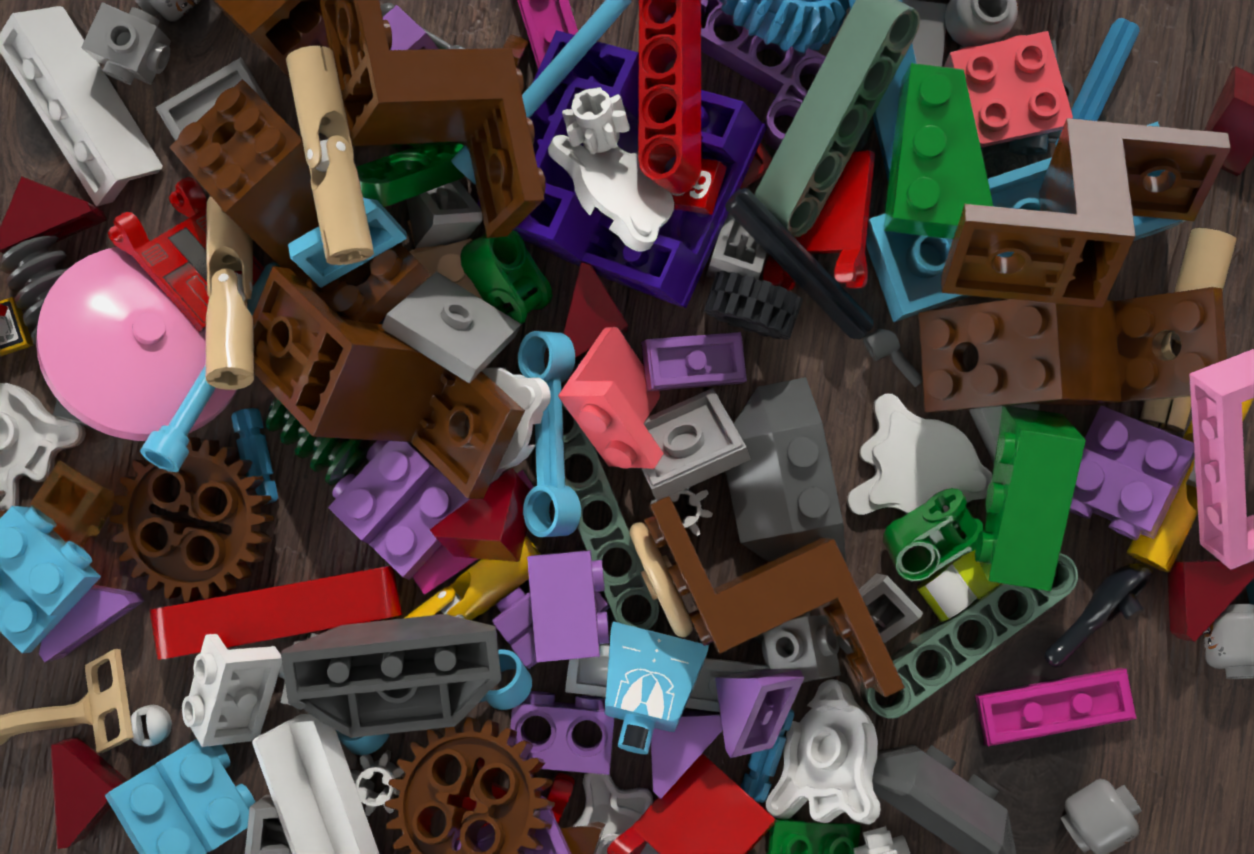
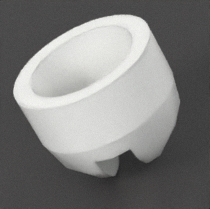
M158 705L141 707L130 716L133 738L131 740L140 746H155L163 742L171 732V717L164 708ZM141 715H146L147 731L150 739L144 738Z

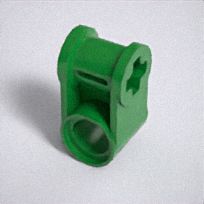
M513 230L506 237L487 238V234H484L468 242L462 248L460 255L461 266L482 299L521 325L525 322L528 313L532 310H541L551 302L553 295L550 283L540 272L517 231ZM536 288L537 291L534 294H528L531 289ZM510 302L511 305L504 309L503 305Z
M949 488L936 493L926 503L887 526L883 534V543L898 574L902 578L909 581H922L958 557L975 550L980 531H985V525L979 519L972 517L966 508V497L959 489ZM947 506L949 510L945 512L943 507ZM964 532L966 537L961 538L959 534ZM917 546L913 550L906 552L909 548Z

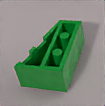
M911 63L900 83L883 231L953 239L964 204L993 206L964 69Z
M1002 406L992 482L988 487L986 496L987 517L985 531H980L975 547V560L980 562L986 578L990 582L1047 591L1052 589L1086 442L1063 414L1014 406Z

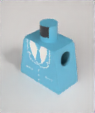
M617 622L612 623L605 715L624 720L617 745L619 748L637 754H648L654 728L675 732L703 668L709 645L703 646L702 643Z

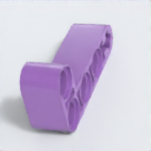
M701 0V21L704 22L706 13H709L705 28H701V51L777 95L767 113L764 122L767 129L763 135L766 143L777 151L785 134L776 128L774 124L775 118L781 115L795 117L808 90L802 87L799 78L805 74L817 75L826 57L809 48L804 53H801L793 47L783 51L778 44L769 43L766 45L764 39L756 35L749 37V31L745 27L735 26L733 24L734 16L725 14L721 10L722 2L719 0ZM673 11L668 15V17L665 20V23L668 22L674 16L676 11ZM721 25H730L738 31L740 36L733 41H723L715 35L714 30ZM770 49L779 54L782 62L777 66L768 67L758 60L756 54L762 50Z

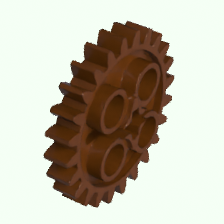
M188 437L190 441L187 445L189 454L178 472L163 470L146 460H133L131 463L138 476H121V483L129 491L127 495L113 496L112 500L124 508L122 514L110 517L111 522L122 524L124 530L112 538L113 542H126L128 549L119 557L120 561L135 560L137 562L131 576L139 578L150 575L147 582V590H159L164 586V598H177L182 593L184 602L199 600L200 594L204 599L218 597L219 588L223 592L237 588L234 577L238 579L250 578L252 573L246 561L252 563L263 561V555L255 546L257 543L271 542L272 539L269 535L260 531L261 524L274 521V516L261 513L260 506L272 500L271 496L257 495L255 491L265 479L263 476L247 477L246 475L253 462L251 460L234 462L237 453L236 448L223 447L219 451L218 440L205 439L201 444L199 437ZM175 476L181 485V491L176 500L170 492V483ZM220 489L224 491L227 497V506L223 513H220L215 504V497ZM155 504L171 512L189 511V516L192 518L230 525L231 533L229 534L222 529L210 525L195 527V522L192 520L155 513L153 505ZM162 525L168 533V542L164 548L158 540V531ZM207 538L211 540L215 549L211 561H208L203 553V544Z
M467 717L463 732L458 724L454 727H445V736L437 730L428 729L426 731L429 746L426 747L412 742L410 747L416 756L414 761L398 759L397 764L406 774L404 779H389L388 784L400 791L399 798L390 799L385 802L386 807L398 810L399 817L386 824L387 829L402 830L403 833L393 844L394 849H411L410 854H525L526 848L543 849L544 846L534 837L536 829H551L552 825L539 817L540 811L553 808L555 802L541 798L540 792L550 787L553 783L550 779L537 778L535 775L545 765L543 759H526L533 747L531 742L523 740L513 746L517 731L507 727L498 736L499 724L497 722L487 720L482 730H480L478 720ZM457 758L462 767L461 775L454 784L449 785L445 779V769L452 760ZM483 758L485 761L484 767L478 770L477 763ZM505 771L510 779V788L506 795L496 799L492 792V782L499 773ZM465 797L477 801L474 811H469L462 807ZM438 810H442L447 820L446 827L441 835L435 837L431 833L430 820L433 814ZM490 823L495 831V841L490 849L483 852L478 845L477 836L480 828ZM460 838L461 848L456 851L454 843Z

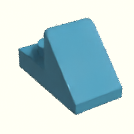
M363 198L374 254L370 258L347 265L327 263L319 226L288 244L290 258L322 288L406 240V231L378 200Z

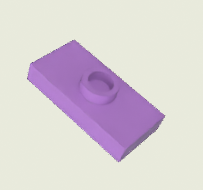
M741 332L646 339L641 342L647 391L742 384L747 381Z

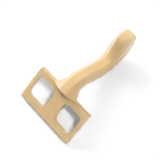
M113 649L85 665L88 693L79 702L66 706L34 708L0 715V746L8 741L11 736L21 733L83 724L93 725L97 753H104L132 739L133 731L121 650ZM110 661L113 683L109 689L100 692L98 668L100 665ZM117 710L120 733L117 738L108 742L104 723L105 716Z

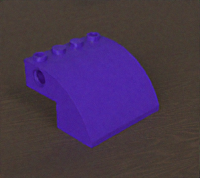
M556 30L533 82L574 37L573 34ZM597 41L530 117L535 131L533 149L537 167L542 169L545 176V200L514 230L517 231L524 241L580 267L581 262L590 264L599 276L686 308L729 214L726 211L725 204L732 194L740 189L767 126L756 117L744 101L701 90V159L720 161L727 168L713 214L709 215L674 209L669 220L659 229L657 239L651 248L646 251H635L626 246L618 235L609 230L614 221L613 219L602 213L597 207H595L591 215L585 211L575 193L573 179L548 153V147L555 136H568L562 111L572 109L574 95L584 90L597 89L598 87H601L610 98L618 94L621 96L630 129L627 132H619L620 137L617 145L628 153L638 152L639 53ZM676 107L667 113L664 122L669 121L673 117ZM675 157L667 162L664 173L672 169Z

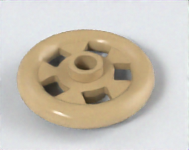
M640 522L635 523L631 526L629 535L645 569L641 572L646 586L652 599L658 598L673 632L679 637H687L693 630V624L667 569L672 565L667 555H661L647 525Z

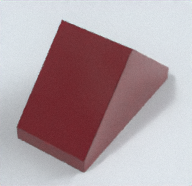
M1236 66L1232 68L1204 131L1228 133L1231 149L1221 169L1235 176L1242 173L1254 156V74Z
M21 176L0 226V252L5 254L12 247L23 241L42 236H56L59 238L56 241L58 242L105 222L107 218L104 211L87 201Z
M582 262L564 334L573 343L575 363L585 357L604 328L617 327L622 334L628 332V324L590 264Z
M511 468L489 485L483 499L468 500L432 527L430 531L454 557L519 562L527 532L523 507L530 488L515 470Z
M1220 560L1175 561L1170 572H1167L1170 632L1178 639L1196 642L1254 578V561L1231 570Z
M79 737L67 738L51 745L57 849L68 848L84 839L111 808L105 794L128 781Z

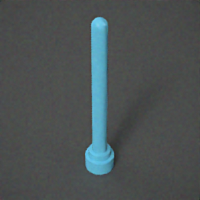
M605 0L523 93L522 98L528 118L533 115L630 5L632 0ZM464 145L451 162L469 180L476 184L469 148Z
M276 262L266 265L253 286L251 299H248V310L252 316L272 267H281ZM206 364L169 425L161 426L159 431H152L140 450L145 459L163 470L169 472L179 471L189 454L187 445L190 441L187 435L216 389L206 381Z

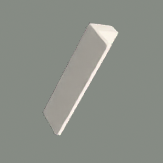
M61 6L12 13L0 32V53L95 206L112 203L129 180L158 173L162 169L161 162L99 63L81 48L84 39L66 10Z
M300 714L254 738L252 744L292 854H379L334 728L319 721L311 714Z

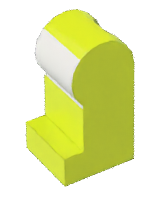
M974 550L937 570L929 578L923 580L918 585L917 590L938 619L943 622L957 615L975 599H980L1001 583L987 580L980 562L975 560Z

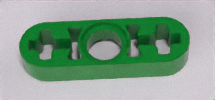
M456 142L424 143L419 148H410L357 166L356 169L363 198L378 200L383 207L462 179L465 175L454 166L451 160L461 150L463 145Z

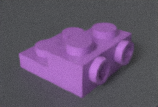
M1100 406L1085 437L1086 442L1070 512L1086 519H1090L1092 513L1111 520L1108 526L1110 529L1133 540H1138L1140 534L1154 539L1195 457L1194 443Z
M377 440L367 452L366 458L370 462L357 476L349 474L336 484L332 492L335 500L328 508L361 541L368 543L403 578L410 580L442 545L434 537L430 529L470 499H467L410 442Z

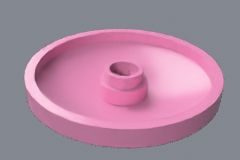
M113 247L78 261L66 270L52 286L44 300L39 315L36 336L37 357L41 372L50 390L72 415L88 426L105 434L121 439L146 441L152 431H159L161 426L169 425L206 364V329L199 332L132 255L118 247ZM216 388L189 433L203 427L218 416L230 403L237 390Z

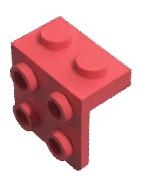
M1048 31L1027 36H1013L1004 41L981 46H967L949 53L944 67L964 69L980 147L1059 131L1063 129L1067 118H1073Z
M606 327L591 346L558 397L608 467L654 469L664 453L645 427L644 422L660 398V391H647L643 364L617 327Z

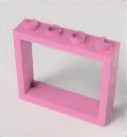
M1254 349L1189 374L1200 545L1230 570L1254 561V515L1247 517L1242 422V402L1254 398Z

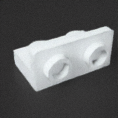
M207 634L205 636L201 653L196 656L194 661V678L189 696L184 698L182 704L184 723L187 727L191 728L202 747L249 742L260 736L282 664L281 654L275 646L228 650L218 634Z

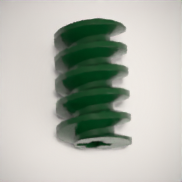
M277 398L271 403L268 410L269 415L266 420V428L272 432L283 429L280 438L281 442L285 445L298 442L295 454L299 458L304 459L314 454L310 462V468L313 471L320 472L329 467L325 476L327 484L331 486L337 484L345 476L353 474L367 459V452L372 445L363 449L360 446L363 439L313 437Z

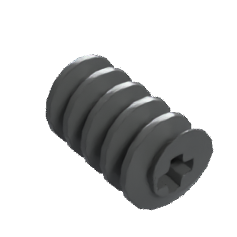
M42 236L23 241L8 250L0 259L1 271L10 274L7 278L9 289L18 292L15 297L17 307L27 310L23 315L25 325L35 328L31 333V339L34 344H36L38 320L44 300L57 279L68 270H57L56 265L67 258L66 252H49L48 250L59 239L56 236Z

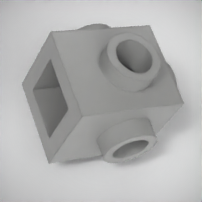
M102 2L81 48L97 62L105 65L103 72L129 85L132 84L134 78L151 85L156 73L160 74L163 72L168 64L171 40L158 27L160 21L147 12L132 7L128 14Z
M806 612L763 633L762 653L770 669H799L805 676L802 683L841 675L837 658L839 637L833 632L825 615L810 616V613Z

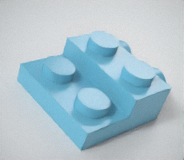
M11 506L0 518V632L21 653L32 652L101 578L90 566L93 561L91 556L72 541L66 543L53 530L57 526L55 521L36 506Z
M197 739L105 794L107 801L139 854H206L248 828L249 809L255 803L248 788L243 784L235 787L225 769L230 766V759L222 745L202 747Z

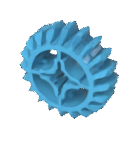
M719 0L723 3L721 10L725 14L734 16L733 24L745 27L749 31V37L756 35L764 39L766 45L769 43L778 44L783 51L793 47L801 53H804L808 48L818 51L823 44H829L832 37H835L841 28L849 6L847 0Z

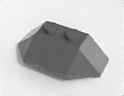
M807 378L759 386L733 423L747 447L751 460L725 471L739 541L766 561L771 562L820 538H830L835 540L846 563L844 524L823 423Z
M447 614L341 625L281 651L288 704L299 710L304 709L319 721L350 738L454 727L481 701L490 689H493L501 681L496 626Z
M914 744L877 751V760L872 779L873 791L876 795L962 854H1016L1008 810L994 800L999 793L997 789L975 774H972L970 779L966 781L954 773L952 769L957 762L933 745H930L926 753Z

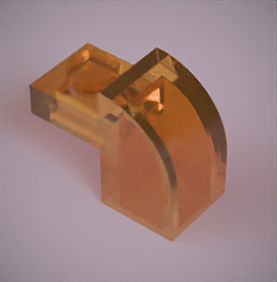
M59 461L30 505L55 521L57 526L53 530L66 543L72 541L83 548L90 536L97 537L104 526L114 501L112 498L114 493L70 464Z

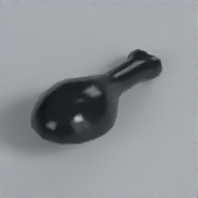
M1132 563L1118 568L1109 575L1097 588L1077 621L1045 651L1044 657L1049 665L1054 668L1062 667L1068 658L1096 630L1108 624L1120 613L1123 614L1126 620H1130L1142 613L1144 608L1136 597L1150 582L1154 573L1152 568L1145 564Z

